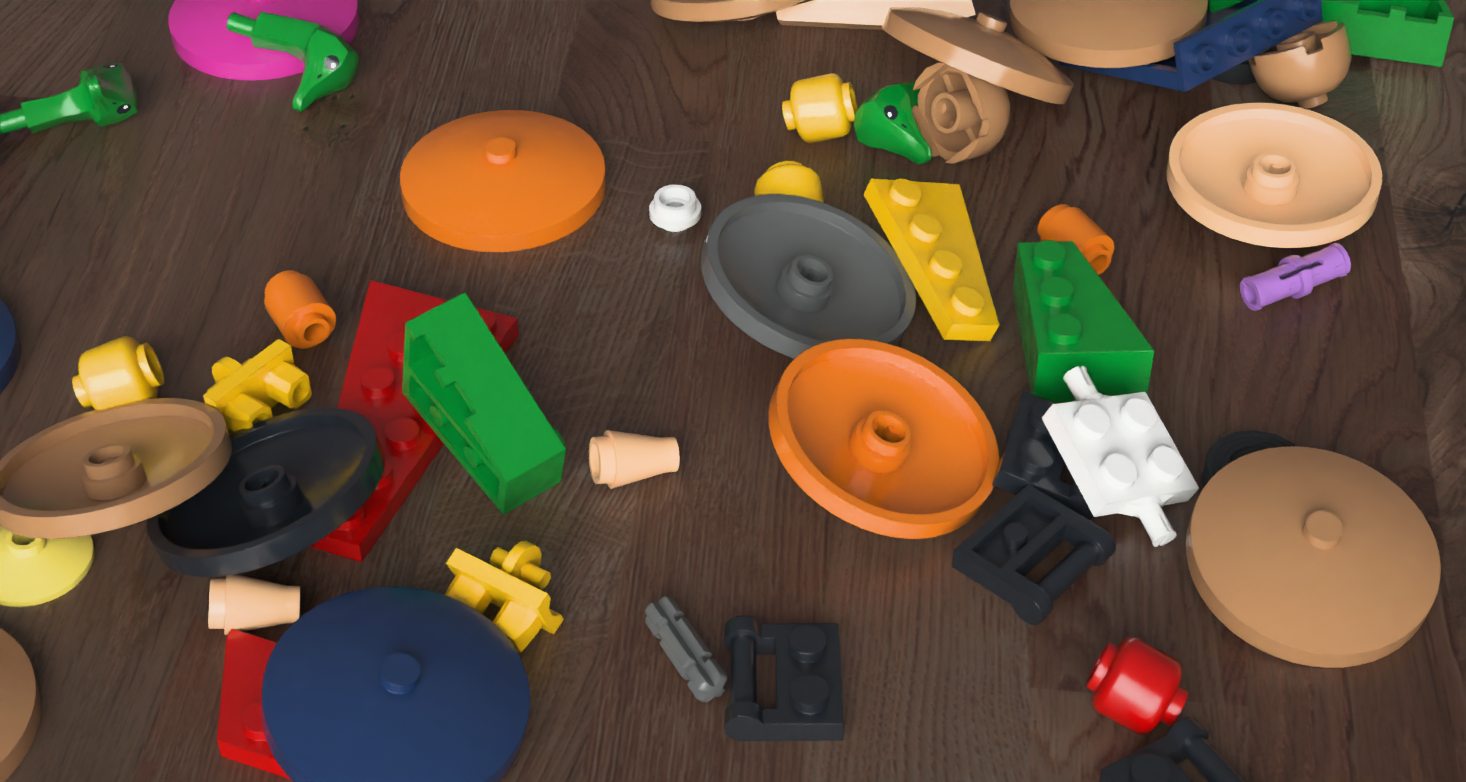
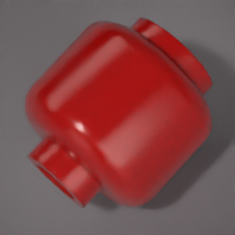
M1128 637L1121 641L1119 645L1109 641L1098 657L1085 684L1087 689L1093 691L1091 704L1097 713L1140 735L1154 730L1160 721L1172 726L1189 695V691L1179 686L1182 679V665L1180 661L1137 637Z

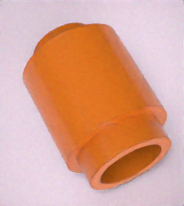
M1060 204L1054 206L1043 215L1037 229L1041 241H1073L1098 275L1108 268L1114 252V242L1080 208Z
M288 270L276 274L269 280L265 287L264 305L288 344L300 349L311 348L319 345L331 335L336 325L335 312L309 276L297 271Z

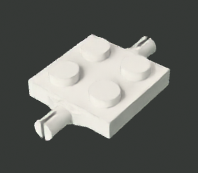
M1078 366L1069 370L1064 375L1063 380L1067 383L1076 401L1052 404L1042 417V420L1093 516L1098 517L1116 513L1140 518L1154 547L1158 545L1163 546L1171 542L1177 536V533L1173 530L1162 507L1164 505L1187 502L1199 487L1146 392L1117 396L1103 395L1097 391L1085 366H1081V368Z

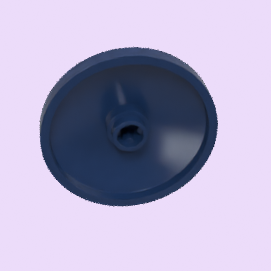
M399 586L367 588L345 593L317 605L301 616L282 635L274 647L264 672L261 695V719L267 743L277 763L294 782H499L510 769L520 751L530 711V689L525 667L511 641L491 620L476 609L449 596L429 590Z

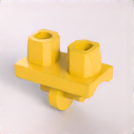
M277 339L255 357L247 359L242 364L230 357H223L214 363L212 375L216 383L207 390L203 397L205 404L214 407L223 415L229 435L241 429H250L255 423L272 418L271 408L279 402L289 408L298 409L311 398L312 392L308 374L294 365L291 345Z
M520 541L510 552L497 547L490 557L492 565L458 548L454 550L446 562L455 578L449 585L445 595L465 603L481 614L484 613L490 603L500 607L501 610L493 620V623L506 635L516 651L520 653L541 628L554 635L564 620L561 614L550 609L551 598L548 593L540 590L548 585L551 573L540 568L541 550L538 546L528 541Z

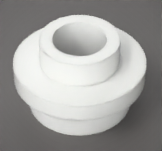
M668 185L660 188L655 193L654 199L649 206V216L656 226L667 231L680 232L692 227L700 220L701 203L696 198L694 191L689 187Z

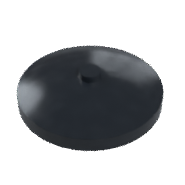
M305 409L253 424L250 429H241L231 434L232 453L223 471L209 485L191 498L147 519V532L161 560L172 570L185 575L220 577L265 567L308 548L336 530L354 515L369 499L382 477L385 467V452L371 423L362 415L346 409Z

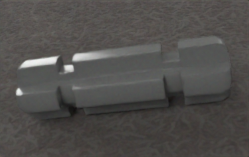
M664 596L658 602H650L645 608L647 615L645 623L656 638L662 639L659 644L681 677L685 680H690L687 685L696 699L708 703L714 697H721L727 691V674L717 660L710 658L713 654L687 618L682 617L684 612L678 603L668 596Z

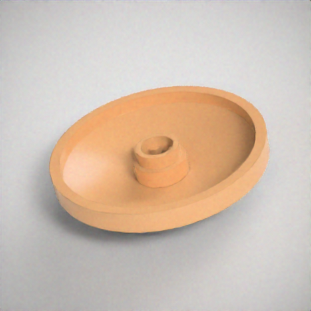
M1276 103L1233 104L1210 110L1193 118L1175 135L1170 146L1166 170L1168 186L1173 197L1196 221L1232 239L1277 248L1318 246L1352 234L1361 228L1372 216L1382 185V170L1379 160L1372 148L1357 133L1340 122L1320 113Z

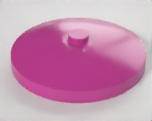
M175 0L168 17L174 49L183 61L209 75L250 81L277 79L299 74L304 71L305 65L293 55L286 52L256 48L253 46L251 38L228 31L227 21L232 12L256 20L261 12L317 23L341 35L348 44L354 39L360 24L357 0Z

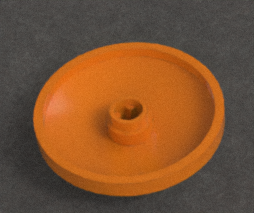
M498 110L476 113L450 121L421 138L411 148L403 161L400 171V188L404 209L408 217L421 231L430 237L450 246L466 250L511 252L531 249L557 241L584 225L595 214L604 199L606 170L604 156L598 144L588 133L575 124L540 112Z
M840 339L824 342L805 350L794 358L787 366L773 392L768 412L769 429L774 448L785 469L798 486L820 506L861 529L880 535L904 539H924L945 535L968 523L981 509L994 488L992 483L999 463V450L995 434L985 413L976 400L957 380L932 362L906 349L865 339Z

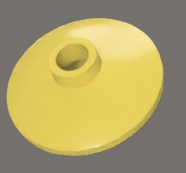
M0 526V605L9 607L35 606L57 599L76 587L87 575L94 560L95 549L91 535L73 538L42 539L18 535Z

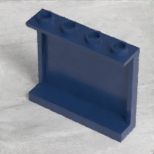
M1245 0L1230 8L1222 9L1212 14L1207 9L1206 27L1173 43L1175 56L1147 65L1124 68H1095L1060 61L1059 63L1067 67L1186 92L1323 21L1322 1Z

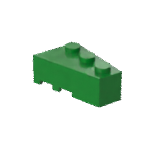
M1321 0L1323 21L1321 22L1336 21L1337 25H1340L1342 22L1345 24L1350 41L1351 54L1442 67L1454 22V17L1445 0Z
M1051 240L1018 242L1013 297L1031 394L1054 403L1076 401L1063 377L1069 370L1078 366L1079 368L1081 366L1087 368V372L1097 391L1103 395L1117 396L1146 392L1148 394L1154 349L1074 242H1056Z
M464 292L405 322L402 393L499 511L504 515L559 484L562 478L566 454L563 438L557 429L550 425L467 294Z

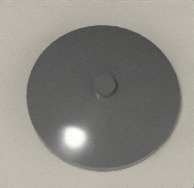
M767 194L739 200L725 208L716 217L702 247L701 270L703 279L710 295L722 312L750 337L791 358H796L802 352L815 345L840 339H865L897 346L914 316L916 308L915 287L895 250L885 239L862 221L838 208L813 199L792 195Z

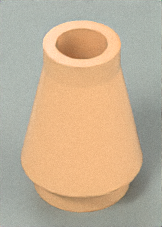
M606 430L603 436L592 437L590 440L589 465L592 479L595 484H607L610 489L662 473L677 472L679 468V447L675 437L662 438Z
M238 574L227 575L226 578H210L209 629H224V634L227 635L231 629L244 632L294 623L299 619L300 586H287Z

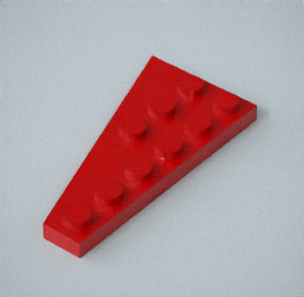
M370 280L337 408L356 412L371 423L385 452V467L376 489L362 507L340 527L309 547L363 562L444 443L403 395L402 381L405 322L448 300ZM476 308L506 354L519 335L517 318Z

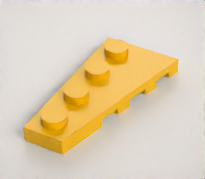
M871 178L863 195L943 339L991 341L999 327V322L960 184Z

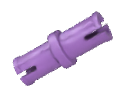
M1339 243L1328 245L1329 247L1303 257L1290 255L1281 259L1277 267L1243 278L1240 282L1242 299L1249 309L1257 311L1266 305L1289 296L1295 299L1302 298L1310 294L1313 287L1335 278L1346 276L1351 271L1350 257Z

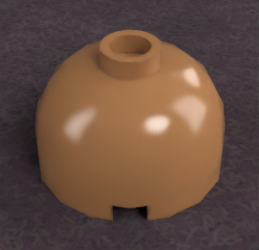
M1336 21L1317 23L1248 59L1251 72L1258 86L1270 98L1282 103L1297 102L1298 107L1304 109L1316 107L1327 102V92L1332 91L1341 84L1350 68L1352 59L1351 47L1345 24L1342 22L1340 25H1337Z
M942 62L925 68L917 78L913 90L920 89L918 94V105L912 108V113L923 138L931 148L932 157L941 156L947 160L944 163L950 164L969 161L989 153L1005 135L1010 122V101L1005 88L979 79Z

